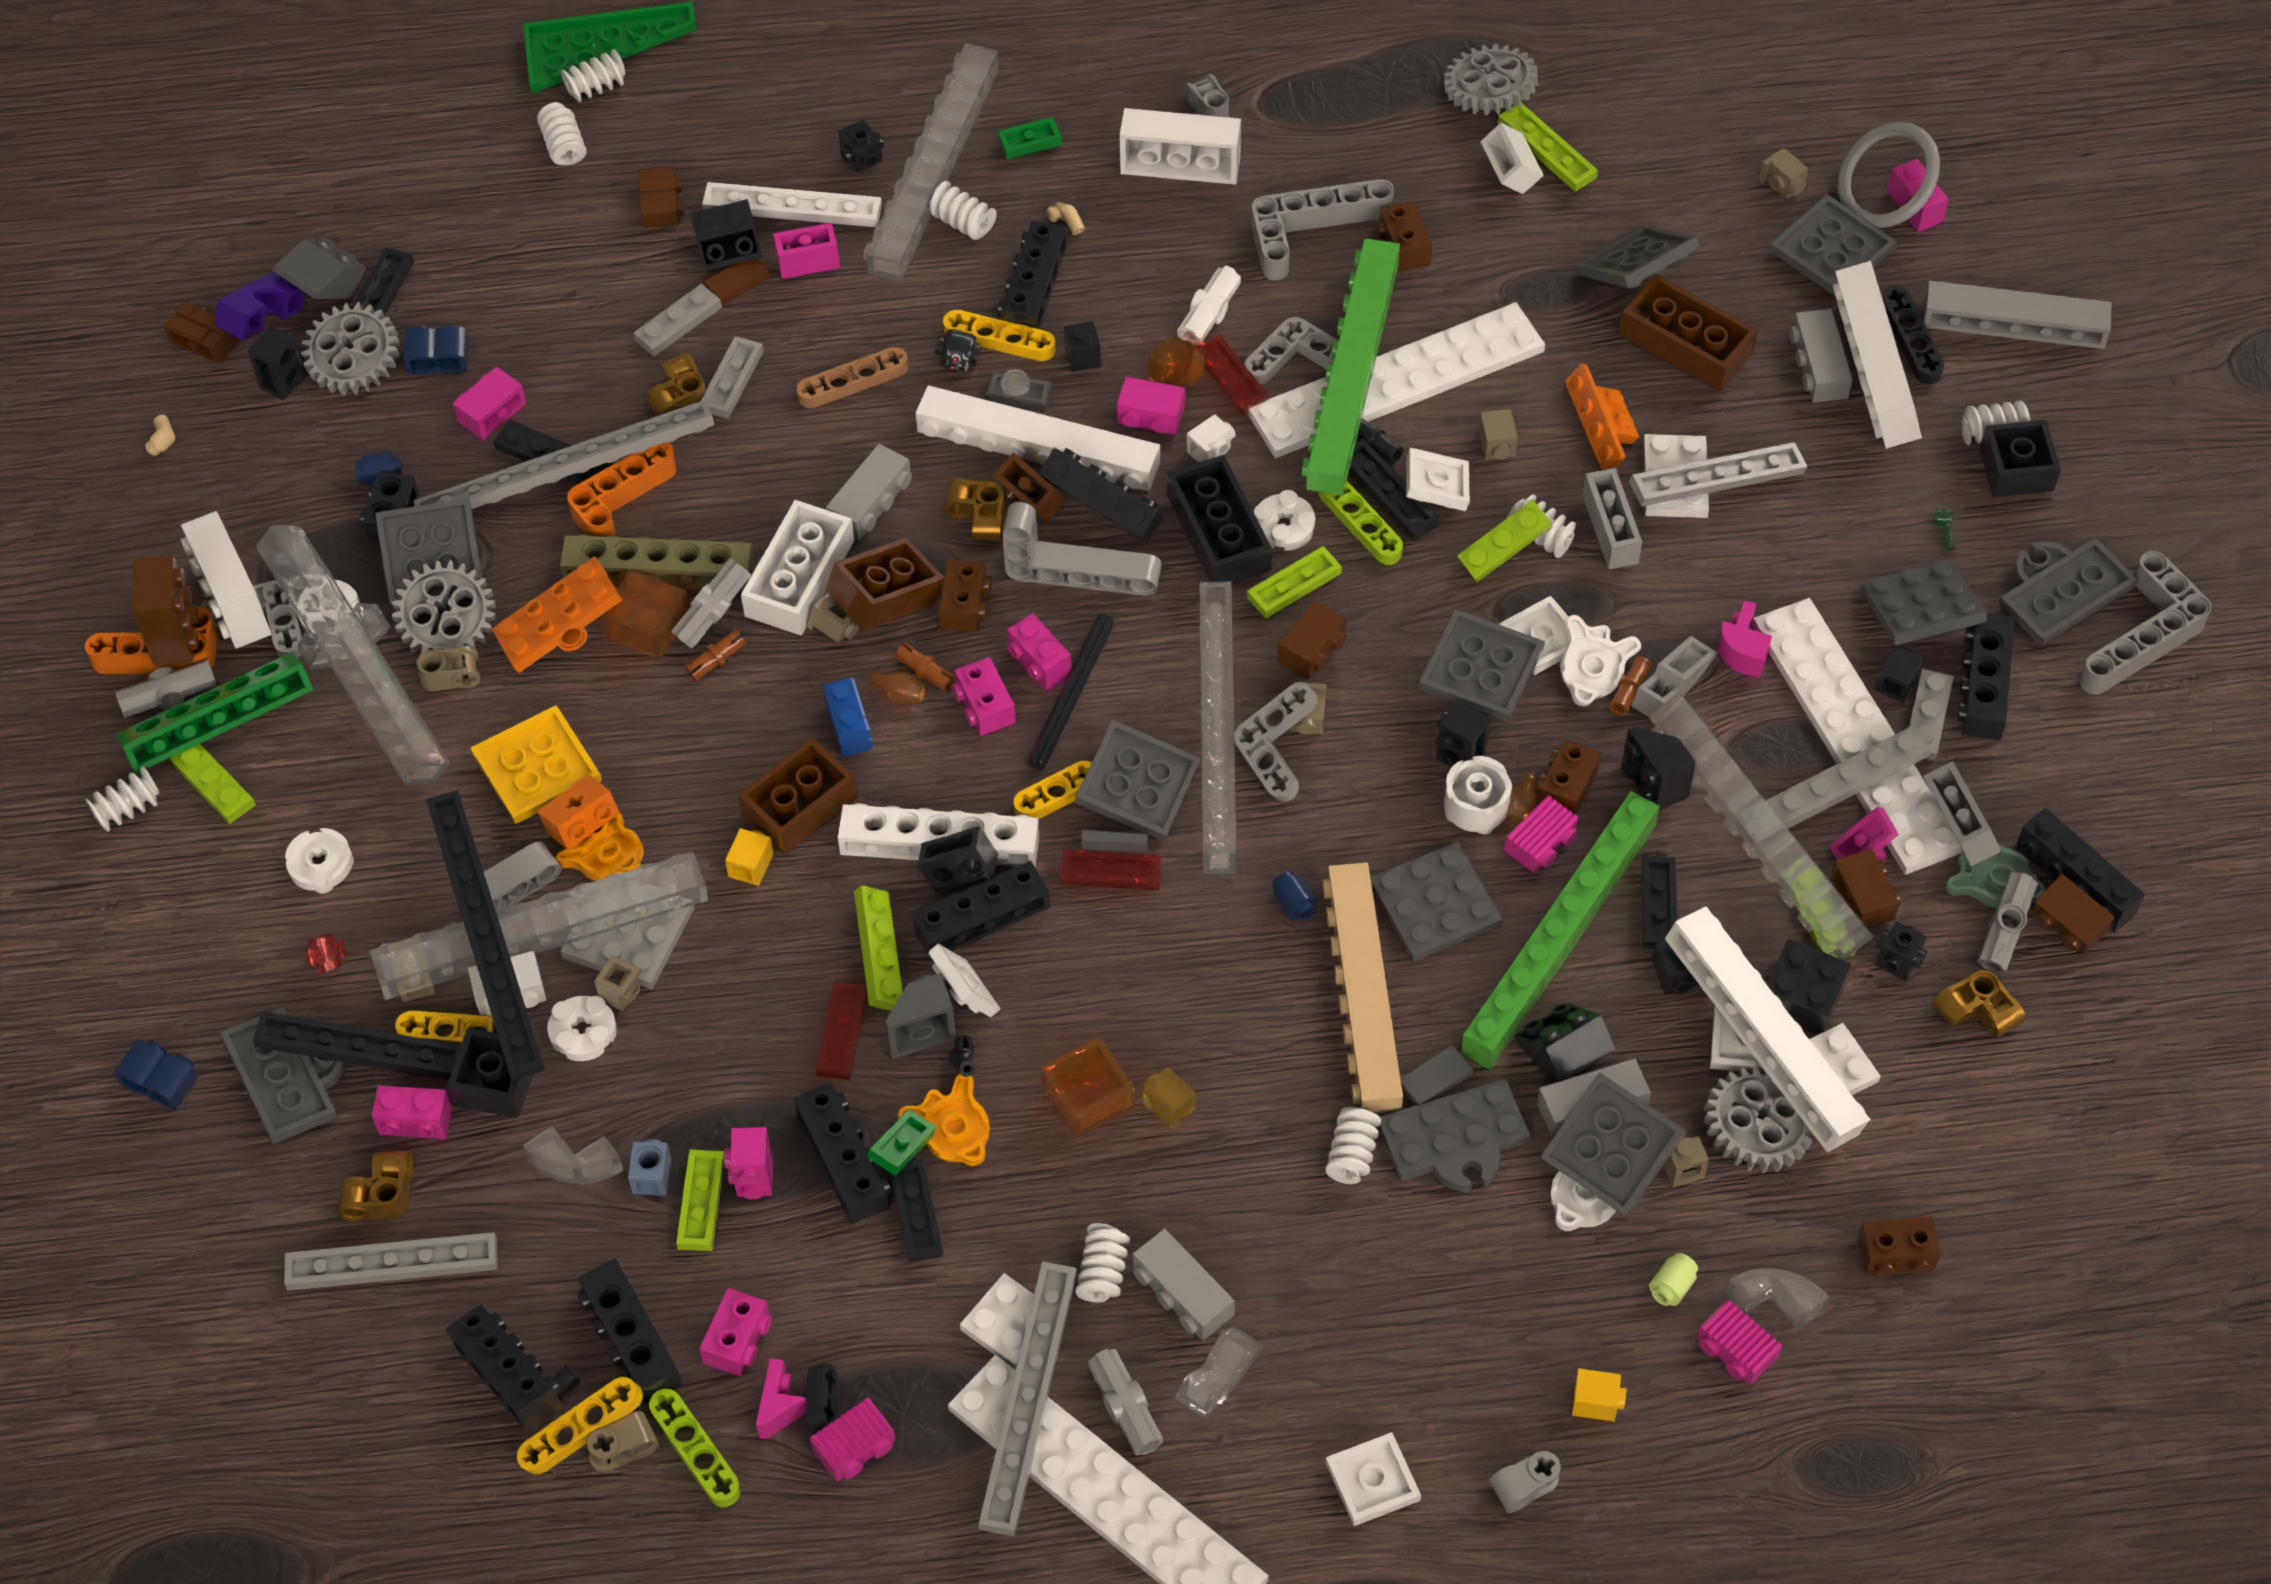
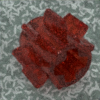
M328 933L309 940L311 948L304 950L309 967L316 965L318 972L322 973L343 965L341 957L347 956L343 939L335 941L333 933Z

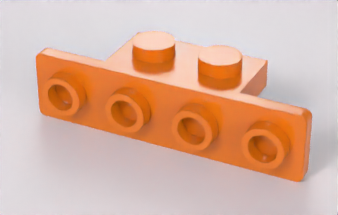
M1580 363L1566 379V387L1601 470L1616 468L1625 458V453L1620 443L1633 445L1639 438L1638 432L1620 390L1596 386L1587 364Z

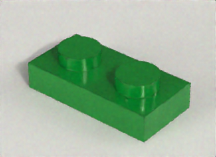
M1053 117L998 131V140L1006 159L1062 145V137Z
M908 1109L870 1148L867 1158L896 1176L932 1139L937 1127Z

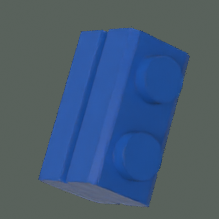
M847 678L824 685L825 704L841 756H849L872 749L870 728L854 678Z

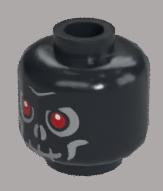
M949 329L945 337H938L935 354L940 355L941 366L966 372L971 366H976L981 343L976 342V336L972 333Z

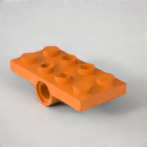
M594 556L542 594L529 601L508 618L502 620L492 628V631L510 663L520 673L557 646L564 651L579 649L587 640L588 634L585 626L623 599L602 564Z

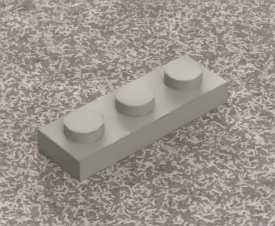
M701 283L633 332L634 340L655 357L721 309V300Z
M737 336L733 338L701 401L707 400L712 415L729 419L764 352L762 343Z
M1922 669L1909 727L1913 725L1930 749V756L1925 759L1935 761L1954 676Z

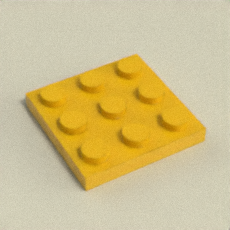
M557 705L470 748L472 756L515 825L537 814L539 809L589 774L598 782L602 781L601 774Z

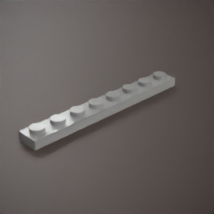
M1042 1262L980 1515L979 1530L1015 1537L1077 1276V1268Z

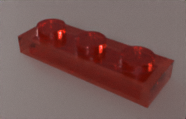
M1221 335L1195 347V356L1243 416L1249 413L1250 408L1269 399L1267 392Z
M1063 850L1060 882L1061 885L1159 891L1162 856Z
M834 982L816 1068L818 1077L851 1080L868 994L867 985Z

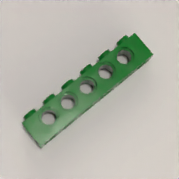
M291 652L115 735L135 773H138L143 766L147 769L305 695L314 689L302 663Z

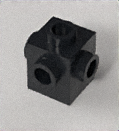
M864 119L838 130L840 154L846 164L850 163L857 173L883 161L881 150L884 148L883 140L878 132L872 131Z
M1896 921L1891 931L1884 930L1878 939L1875 948L1880 951L1875 966L1906 981L1914 967L1919 969L1926 957L1927 951L1923 949L1927 936L1921 934L1912 926L1903 925Z

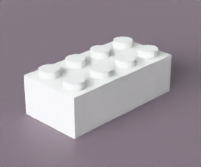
M1124 108L1120 130L1121 174L1237 184L1241 152V119Z
M794 500L741 594L745 617L802 636L807 627L813 606L826 593L825 588L834 563L845 559L855 541L852 518Z
M217 511L182 524L181 527L185 537L180 539L187 557L190 555L194 557L188 561L195 577L202 576L203 578L198 580L204 597H212L207 602L214 618L221 617L222 619L217 624L223 638H231L235 649L272 635L256 592Z

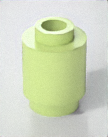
M1676 1253L1673 1257L1666 1259L1649 1283L1652 1296L1658 1303L1665 1306H1676L1681 1302L1697 1279L1698 1266L1694 1260L1682 1253Z

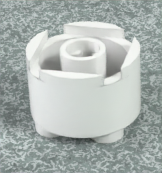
M1484 756L1473 757V760L1465 762L1461 760L1453 765L1446 779L1444 798L1446 818L1461 829L1478 832L1483 835L1491 833L1494 828L1499 826L1507 817L1512 783L1504 766L1498 761Z

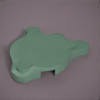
M1999 845L2001 852L1973 866L1970 865L1964 853L1960 854L1958 858L1959 873L1950 877L1946 882V891L1950 895L1971 896L1993 908H1997L2007 878L2011 872L2025 873L2032 876L2038 882L2031 903H2035L2045 892V887L2037 879L2036 874L2032 873L2028 866L2029 860L2024 855Z

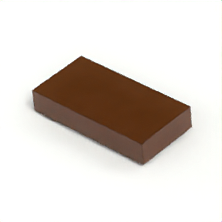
M758 259L730 265L703 283L707 289L721 300L723 306L769 278L770 274L769 270Z

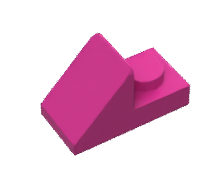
M1876 807L1829 845L1836 859L1873 849L1878 860H1885L1888 855L1884 847L1895 839L1899 833L1885 809Z
M770 1359L756 1421L759 1439H768L806 1414V1399L800 1396L789 1395L791 1374H787L784 1360Z

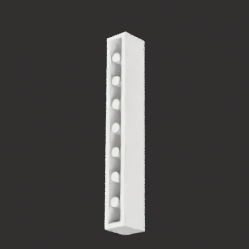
M929 385L916 411L917 432L927 436H936L951 440L957 444H967L988 452L994 451L1009 456L1014 452L1020 459L1037 462L1041 465L1045 463L1054 447L1062 452L1065 448H1068L1081 457L1079 462L1089 468L1092 463L1107 473L1104 478L1110 482L1115 483L1118 479L1132 489L1149 491L1160 466V444Z
M1707 907L1675 921L1665 940L1823 1148L1829 1152L1857 1137L1870 1121L1864 1108L1856 1102L1846 1089L1842 1079L1829 1067L1821 1052L1813 1046L1803 1033L1801 1026L1792 1019L1783 1007L1781 1000L1772 993L1762 980L1760 973L1752 967L1742 954L1740 947L1725 932L1720 921L1712 915Z

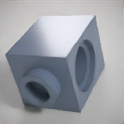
M647 1139L643 1142L633 1141L628 1175L632 1194L667 1196L671 1166L668 1143H662L656 1139ZM647 1163H657L653 1168H643Z

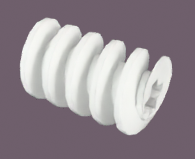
M613 49L611 50V57L603 53L600 56V61L596 57L590 58V66L585 61L580 62L579 69L574 65L570 66L569 74L565 70H561V76L569 94L580 103L582 102L581 93L584 92L590 99L592 98L593 88L599 94H603V84L609 90H613V80H616L620 86H623L625 68L620 55Z
M557 102L544 106L538 112L537 120L550 158L558 165H573L580 162L585 157L587 151L574 113L570 109L565 108L563 104Z
M948 181L942 182L932 196L930 203L931 214L935 218H940L942 222L950 224L952 228L959 229L961 233L968 234L973 240H978L985 236L995 223L996 210L994 208L988 210V205L984 202L979 204V200L976 197L969 199L967 192L960 193V189L957 186L951 188V184Z
M2016 401L2013 405L2010 402H2004L2001 406L1997 403H1992L1989 408L1984 404L1979 405L1977 409L1974 406H1968L1964 411L1962 419L1964 441L1967 445H1970L1971 437L1974 436L1977 444H1980L1984 428L1988 425L2031 421L2029 411L2023 401Z
M1532 494L1526 500H1519L1510 510L1507 518L1532 499L1536 501L1537 496ZM1541 501L1538 506L1544 513L1546 503ZM1551 508L1544 514L1553 527L1535 539L1534 542L1539 546L1544 545V549L1547 552H1554V556L1560 558L1573 541L1576 523L1572 521L1566 527L1563 526L1566 516L1562 514L1556 520L1553 519L1556 509Z
M144 766L140 768L141 778L137 777L134 773L128 775L129 785L123 780L118 779L116 781L118 791L107 785L105 786L106 797H103L96 791L93 793V804L85 798L99 825L107 832L111 831L110 820H113L119 826L122 825L121 814L124 813L130 819H133L134 807L145 813L146 801L154 807L158 806L156 796L160 795L159 790Z
M1357 1107L1341 1109L1337 1118V1126L1334 1130L1335 1138L1331 1143L1332 1150L1329 1152V1162L1326 1165V1173L1329 1177L1341 1183L1352 1185L1361 1181L1360 1176H1366L1370 1173L1368 1163L1372 1162L1373 1155L1371 1151L1376 1147L1373 1139L1378 1137L1376 1127L1381 1125V1118L1378 1115Z
M1093 1223L1087 1227L1089 1234L1085 1238L1086 1247L1083 1249L1084 1259L1080 1264L1081 1273L1078 1275L1079 1285L1076 1287V1294L1085 1301L1102 1303L1107 1301L1109 1297L1120 1295L1121 1289L1115 1284H1120L1123 1281V1275L1119 1271L1125 1269V1262L1121 1259L1127 1257L1128 1252L1123 1246H1127L1130 1243V1237L1111 1225Z

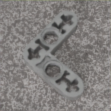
M1288 318L1245 361V378L1254 385L1265 384L1297 352L1327 370L1328 363L1334 364L1335 359L1331 358L1333 342L1337 339L1302 318ZM1323 343L1327 348L1322 351H1316L1311 348V345ZM1280 347L1284 349V353L1273 355L1269 352V349Z
M273 580L254 585L253 588L263 613L268 618L273 645L277 655L282 657L293 652L299 658L305 650V645L289 585L282 580ZM281 592L280 596L283 605L277 606L275 593ZM212 597L206 598L201 606L211 611L207 601L211 600ZM287 615L292 617L291 621L286 625L280 626L275 624L276 620L281 616ZM221 617L214 618L217 627H219L217 622L222 620ZM290 635L292 647L286 649L284 636Z
M1302 682L1289 686L1239 725L1234 733V741L1266 790L1281 802L1290 801L1297 795L1299 783L1272 742L1316 707V692ZM1300 693L1304 695L1305 700L1302 704L1298 702L1297 697ZM1286 703L1289 705V708L1293 710L1292 713H1290V711H1288L1284 707ZM1275 711H1282V721L1276 726H1270V715ZM1260 723L1268 730L1266 733L1261 731L1262 729L1258 726ZM1250 732L1254 734V741L1252 743L1247 742V734ZM1266 754H1272L1274 757L1272 765L1267 769H1260V759ZM1278 774L1286 782V789L1284 791L1280 790V785L1273 776Z

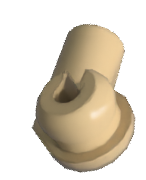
M1057 202L1054 203V206L1047 208L1046 212L1049 220L1052 222L1058 220L1066 222L1072 235H1078L1085 230V226L1073 205Z
M159 415L154 418L153 423L157 431L150 436V440L145 444V449L153 456L164 452L175 441L173 429L166 415Z

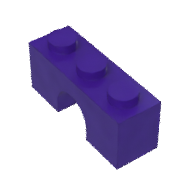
M272 272L219 299L216 306V327L245 341L264 331L265 314H272L285 320L302 311L305 292L277 273Z

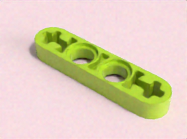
M1348 481L1346 482L1343 495L1318 492V496L1377 561L1385 565H1392L1401 559L1403 551L1401 538ZM1346 504H1355L1359 510L1354 513H1348L1342 507ZM1365 524H1373L1378 530L1374 533H1366L1361 527ZM1383 544H1384V545L1386 546V548H1388V549L1383 550Z
M671 1389L656 1391L649 1401V1408L658 1427L710 1501L718 1507L733 1505L740 1496V1485L734 1472L681 1397ZM665 1401L668 1405L671 1404L673 1413L676 1416L672 1422L668 1413L664 1409L661 1410V1402ZM684 1426L692 1427L695 1430L694 1437L687 1442H681L675 1438L677 1430ZM707 1453L714 1457L713 1464L707 1469H699L694 1465L695 1459L701 1454ZM718 1474L723 1485H730L729 1494L724 1495L723 1492H718L716 1482L713 1479L715 1475Z

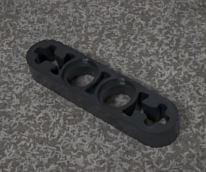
M1900 286L1888 287L1883 293L1882 300L1891 329L1917 380L1927 385L1935 384L1941 379L1944 362L1908 291ZM1910 320L1914 326L1906 328L1901 326L1899 321ZM1919 342L1926 348L1918 351L1913 349L1910 344Z

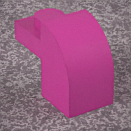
M1744 600L1741 611H1734L1731 622L1723 621L1718 650L1722 660L1730 668L1737 672L1760 678L1769 653L1772 636L1750 629L1756 603Z

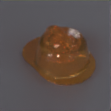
M1167 338L1160 342L1153 350L1148 362V374L1151 380L1157 383L1191 388L1201 377H1208L1209 375L1204 369L1205 358L1196 349L1195 344L1177 338Z

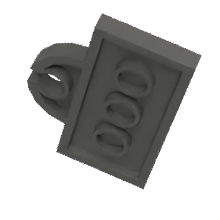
M2093 538L2073 552L2056 543L2036 542L2032 543L2030 552L2033 556L2041 558L2044 562H2032L2028 557V553L2022 550L2019 553L2014 569L2015 578L2019 586L2001 596L1999 605L2011 617H2014L2015 621L2042 647L2136 587L2138 578L2096 538Z
M284 1007L269 1012L288 1016ZM259 1016L221 1031L220 1036L273 1145L337 1118L336 1111L326 1090L334 1086L341 1078L345 1062L321 1060L317 1057L254 1047L253 1039L260 1019Z
M1506 1079L1380 1116L1381 1125L1378 1126L1400 1181L1433 1172L1446 1187L1463 1193H1471L1472 1188L1471 1180L1462 1173L1465 1169H1477L1481 1173L1480 1184L1485 1188L1497 1176L1501 1159L1500 1151L1530 1143L1531 1137Z

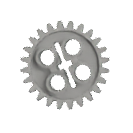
M1494 44L1492 49L1482 45L1481 51L1471 48L1470 55L1462 52L1461 59L1454 58L1453 65L1447 66V73H1444L1445 93L1448 94V100L1454 101L1455 107L1462 105V111L1473 108V114L1478 113L1479 110H1484V114L1488 115L1490 110L1500 114V109L1505 108L1510 112L1511 105L1514 104L1521 107V100L1529 101V94H1535V86H1538L1537 66L1534 65L1533 58L1528 59L1527 52L1520 54L1519 48L1509 51V45L1504 46L1503 49H1498L1497 44Z
M360 302L356 303L354 309H350L349 305L345 303L343 311L340 312L334 306L332 307L333 315L329 316L324 312L321 313L324 319L322 323L313 320L316 328L315 331L306 330L310 340L302 341V345L305 348V351L301 352L305 360L303 364L312 380H317L322 389L327 386L332 394L339 389L342 396H345L348 389H352L354 395H358L359 387L362 386L369 392V383L373 382L380 386L378 377L384 376L389 378L390 375L386 370L387 367L396 368L392 358L400 357L397 347L401 346L397 337L399 334L390 318L385 317L380 309L375 312L370 304L363 310ZM359 328L357 331L351 332L353 329ZM335 345L333 348L326 350L328 347ZM376 348L374 351L367 353L370 349ZM351 365L349 369L343 370L345 367Z
M438 560L436 561L435 569L431 570L427 564H423V574L412 570L414 580H402L406 590L396 589V594L401 600L392 601L393 608L398 610V612L392 614V618L395 622H400L395 626L397 633H404L401 637L402 642L406 644L412 641L410 648L413 653L422 648L421 654L429 650L454 649L461 646H469L476 649L474 644L476 640L481 643L486 642L482 632L492 633V626L487 622L496 621L495 613L490 611L496 608L494 600H488L493 596L492 590L484 589L487 586L486 579L477 580L478 574L475 569L466 574L467 568L464 563L456 570L453 561H449L447 568H442ZM438 586L444 589L439 596H430L428 594L433 587ZM453 587H457V589L453 592L452 596L450 597L451 589ZM463 598H471L473 600L472 604L465 608L457 605ZM447 605L449 606L450 612L444 611ZM438 610L444 611L441 617ZM427 614L431 616L429 622L425 624L415 622L420 615ZM439 624L437 634L431 635V633L436 629L437 625ZM450 626L460 627V631L455 635L445 634V630Z
M1754 1066L1750 1075L1744 1067L1740 1068L1737 1076L1731 1071L1728 1072L1725 1080L1720 1078L1715 1088H1712L1707 1097L1709 1100L1704 1106L1707 1114L1703 1122L1711 1125L1706 1133L1710 1136H1717L1713 1144L1714 1147L1724 1146L1726 1148L1723 1153L1724 1158L1731 1154L1736 1156L1734 1163L1736 1166L1744 1160L1747 1161L1749 1171L1753 1169L1755 1164H1759L1762 1173H1765L1771 1164L1773 1169L1779 1172L1783 1163L1790 1168L1795 1159L1801 1160L1806 1152L1805 1150H1808L1812 1143L1811 1139L1814 1134L1767 1073L1761 1075L1757 1066ZM1746 1095L1753 1097L1756 1101L1750 1100ZM1777 1112H1781L1785 1114L1787 1117H1783L1779 1115ZM1732 1121L1740 1123L1743 1127L1735 1125ZM1764 1138L1770 1139L1773 1143L1767 1142Z

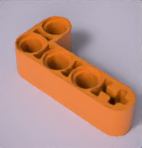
M664 442L650 447L644 452L633 453L574 486L568 492L567 500L571 517L584 535L596 537L615 536L616 531L612 512L671 479L676 474L677 465L672 445Z
M198 606L199 623L194 624V631L198 635V649L193 650V663L154 666L141 633H97L86 640L85 651L93 669L100 674H151L159 668L170 667L178 670L207 659L212 668L216 659L219 631L211 611L206 607Z

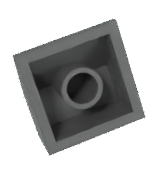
M319 236L317 239H303L274 265L272 271L314 299H354L366 267L356 261L355 255L339 250L335 247V243L332 240Z
M941 973L933 976L924 975L908 983L886 1019L889 1050L892 1059L955 1040L956 1031L953 1006Z

